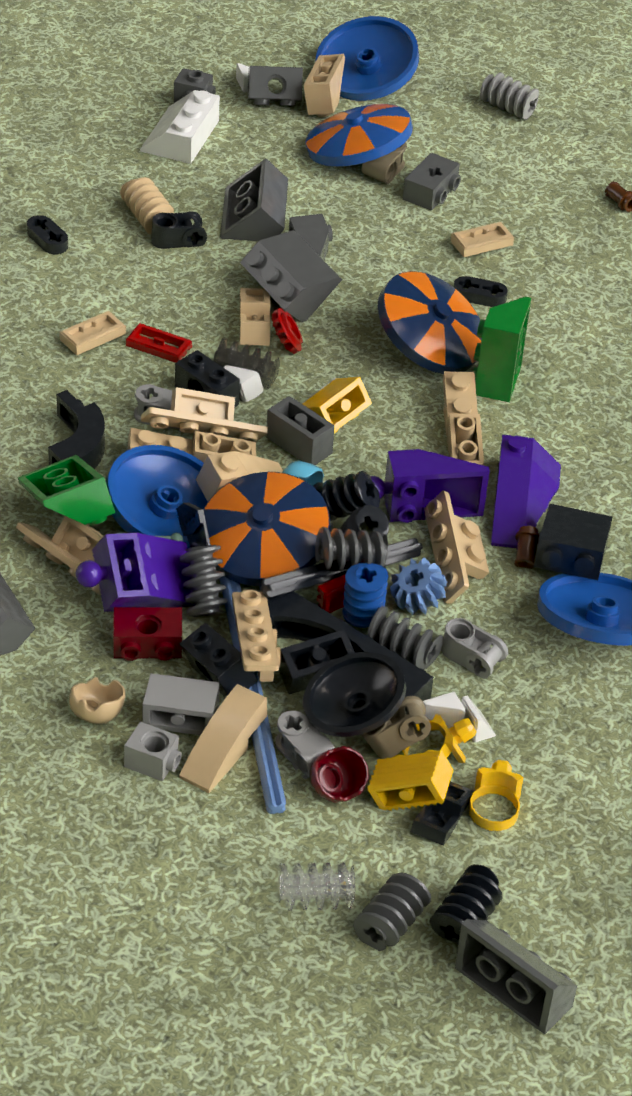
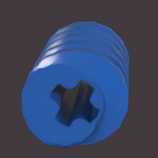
M359 563L347 570L342 614L348 624L354 627L367 628L370 626L378 609L381 606H385L388 572L383 566L374 563Z

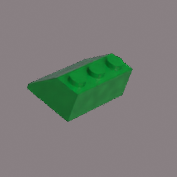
M525 296L489 309L486 320H480L477 337L482 338L481 343H477L474 354V361L479 363L478 367L475 366L473 369L476 396L510 403L522 367L531 297Z
M78 455L17 477L19 484L44 507L84 525L102 523L107 519V516L115 513L105 478Z

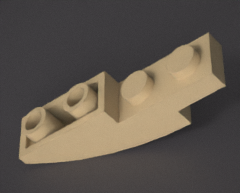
M444 371L443 388L445 404L443 412L449 457L484 465L481 420L477 410L474 372Z
M131 428L128 435L127 450L143 445L169 446L185 451L203 463L208 455L232 451L256 456V442L196 430L192 439Z

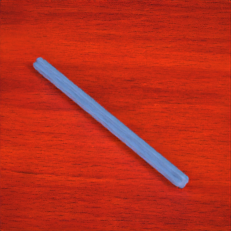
M223 576L219 579L221 585H226V589L222 591L223 598L228 599L225 609L227 611L232 643L241 652L232 603V593L241 592L240 583ZM253 671L257 682L249 689L263 696L258 671ZM267 715L251 736L266 810L269 814H280L286 810V800Z

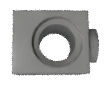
M140 721L124 745V767L163 781L168 772H175L180 764L182 753L178 751L179 736Z

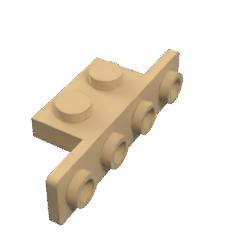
M178 387L172 390L171 410L149 407L141 414V421L150 423L151 427L160 429L168 428L169 426L177 427L183 433H194L196 430L226 437H237L251 442H257V440H260L268 433V427L234 421L235 397Z
M443 490L427 504L424 511L435 563L440 567L441 574L447 580V586L444 588L446 598H443V601L447 604H452L469 588L467 575L476 579H483L489 574L479 526L471 520H465L454 515L450 495Z
M66 516L53 538L32 525L18 522L16 529L25 534L23 537L24 541L36 548L43 547L47 550L46 557L60 565L65 563L70 567L68 572L76 577V569L80 563L88 560L94 561L92 549L103 538L102 534L88 524L84 525ZM99 584L91 587L94 592L101 595Z
M255 590L233 592L232 603L244 671H258L260 682H273L274 671H278L280 668L281 651L280 647H277V630L272 628L267 597L264 596V593Z

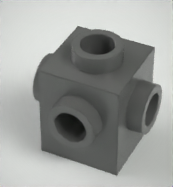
M183 68L174 81V103L193 90L207 91L215 94L216 87L213 86V75L203 73L200 70Z

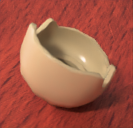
M94 677L87 683H78L71 688L69 695L70 708L81 720L93 724H106L120 713L125 700V688L117 680H112L109 685H103L99 682L98 677Z

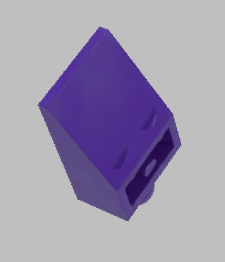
M421 449L388 451L385 482L377 476H370L378 489L380 499L384 497L389 521L409 523L415 520H426L425 507L443 490L450 495L454 515L461 518L483 516L490 470L489 467Z
M141 533L105 534L92 549L94 561H84L76 569L75 575L80 585L91 588L99 584L104 612H114V607L195 606V604L185 601V596L193 591L183 588V583L192 578L181 574L182 569L190 566L189 564L181 563L179 559L181 555L188 552L184 551L188 549L186 542Z

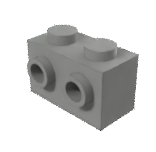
M150 673L143 701V723L165 731L201 735L219 707L220 682Z

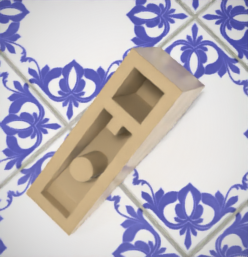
M344 54L319 55L304 83L308 115L327 117L334 114L339 104L345 63Z
M232 451L208 455L196 481L205 498L209 501L219 489L242 476L259 472L282 473L283 470L276 461Z

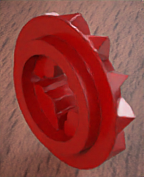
M281 308L273 311L271 314L272 326L275 328L280 342L284 344L286 350L293 354L301 351L303 339L293 317Z

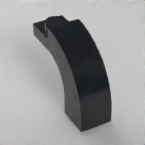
M68 390L56 394L57 416L74 434L48 447L49 465L78 455L95 469L101 462L105 451V421L102 411L95 402L84 406L82 401L76 399Z

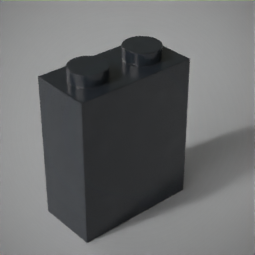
M549 504L538 541L534 567L598 581L613 516Z

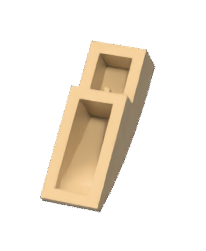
M240 288V345L270 346L269 293L264 288Z
M237 684L203 730L179 774V778L210 793L248 749V738L267 717V697Z

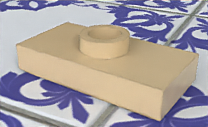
M497 222L452 233L451 243L463 257H468L513 246L514 237L502 222Z
M106 311L60 331V341L75 355H79L125 335L126 326L110 311Z

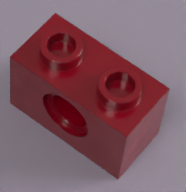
M114 607V659H125L128 661L136 659H159L163 661L182 659V648L179 644L182 642V607Z

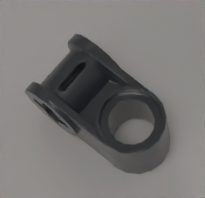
M162 212L153 217L151 243L160 249L199 247L206 243L207 233L202 228L201 216L196 212Z

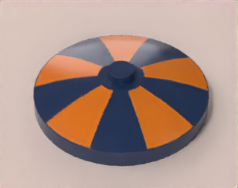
M408 271L399 273L390 279L380 292L378 314L381 324L392 343L407 358L429 371L444 374V371L465 372L477 362L474 361V354L477 343H481L482 338L477 337L480 318L469 301L453 286L427 273Z
M259 472L242 476L219 489L204 508L210 545L221 546V550L213 553V557L223 559V563L215 566L216 571L224 572V577L244 585L261 586V581L264 578L315 565L317 563L315 559V545L318 531L321 527H326L331 533L329 511L321 494L308 482L286 473Z

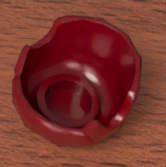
M347 746L337 747L321 753L316 757L310 769L311 784L318 795L333 803L345 802L359 796L364 791L369 780L368 765L361 753Z

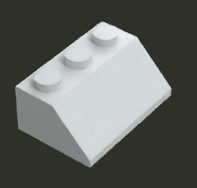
M193 90L170 105L140 148V152L191 164L219 121L220 96L207 91Z

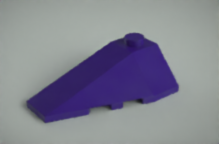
M502 435L491 538L492 546L517 548L518 541H516L515 535L519 528L522 526H533L536 528L539 519L545 513L551 499L559 489L561 465L534 438Z

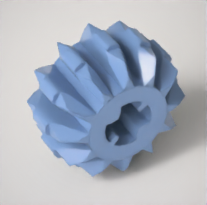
M411 558L409 566L399 565L400 573L391 575L393 585L390 586V592L393 598H395L397 606L401 609L406 608L412 615L418 609L426 615L427 607L433 606L438 608L439 603L437 599L446 598L444 588L447 586V580L445 576L441 574L442 571L436 563L430 564L429 560L425 558L418 564Z

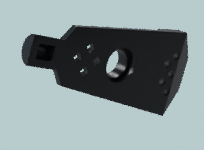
M189 502L182 503L176 510L183 536H187L190 548L210 545L204 510Z

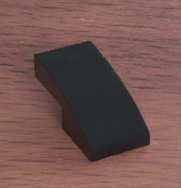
M450 781L443 804L425 805L413 820L410 832L444 846L467 808L474 790Z

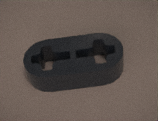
M43 215L33 216L28 219V236L45 252L58 255L67 251L68 235L55 222Z
M470 276L458 277L454 281L453 287L469 303L489 307L506 303L508 289L502 283Z

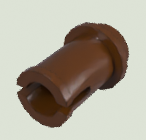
M615 181L608 184L605 189V196L617 203L621 211L631 212L632 191H627Z
M522 526L515 535V539L518 541L514 563L516 567L534 568L536 547L540 534L538 529L533 526Z

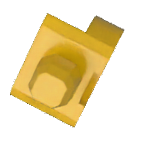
M435 714L433 720H429L431 731L438 730L445 738L440 750L443 751L446 758L452 752L458 763H465L466 757L458 744L466 743L477 733L469 718H464L453 723V726L448 728L442 717ZM416 724L417 730L420 731L419 724ZM410 746L402 750L404 755H408Z
M497 760L492 764L491 768L482 767L477 769L475 791L470 798L469 815L474 823L489 831L509 829L516 823L519 816V799L524 777L520 774L512 773V767L508 761ZM499 794L513 803L516 813L510 819L504 821H490L477 814L472 804L480 796Z

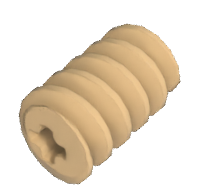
M150 178L132 179L121 187L120 195L122 200L148 234H152L154 215L162 212L174 213L173 207Z

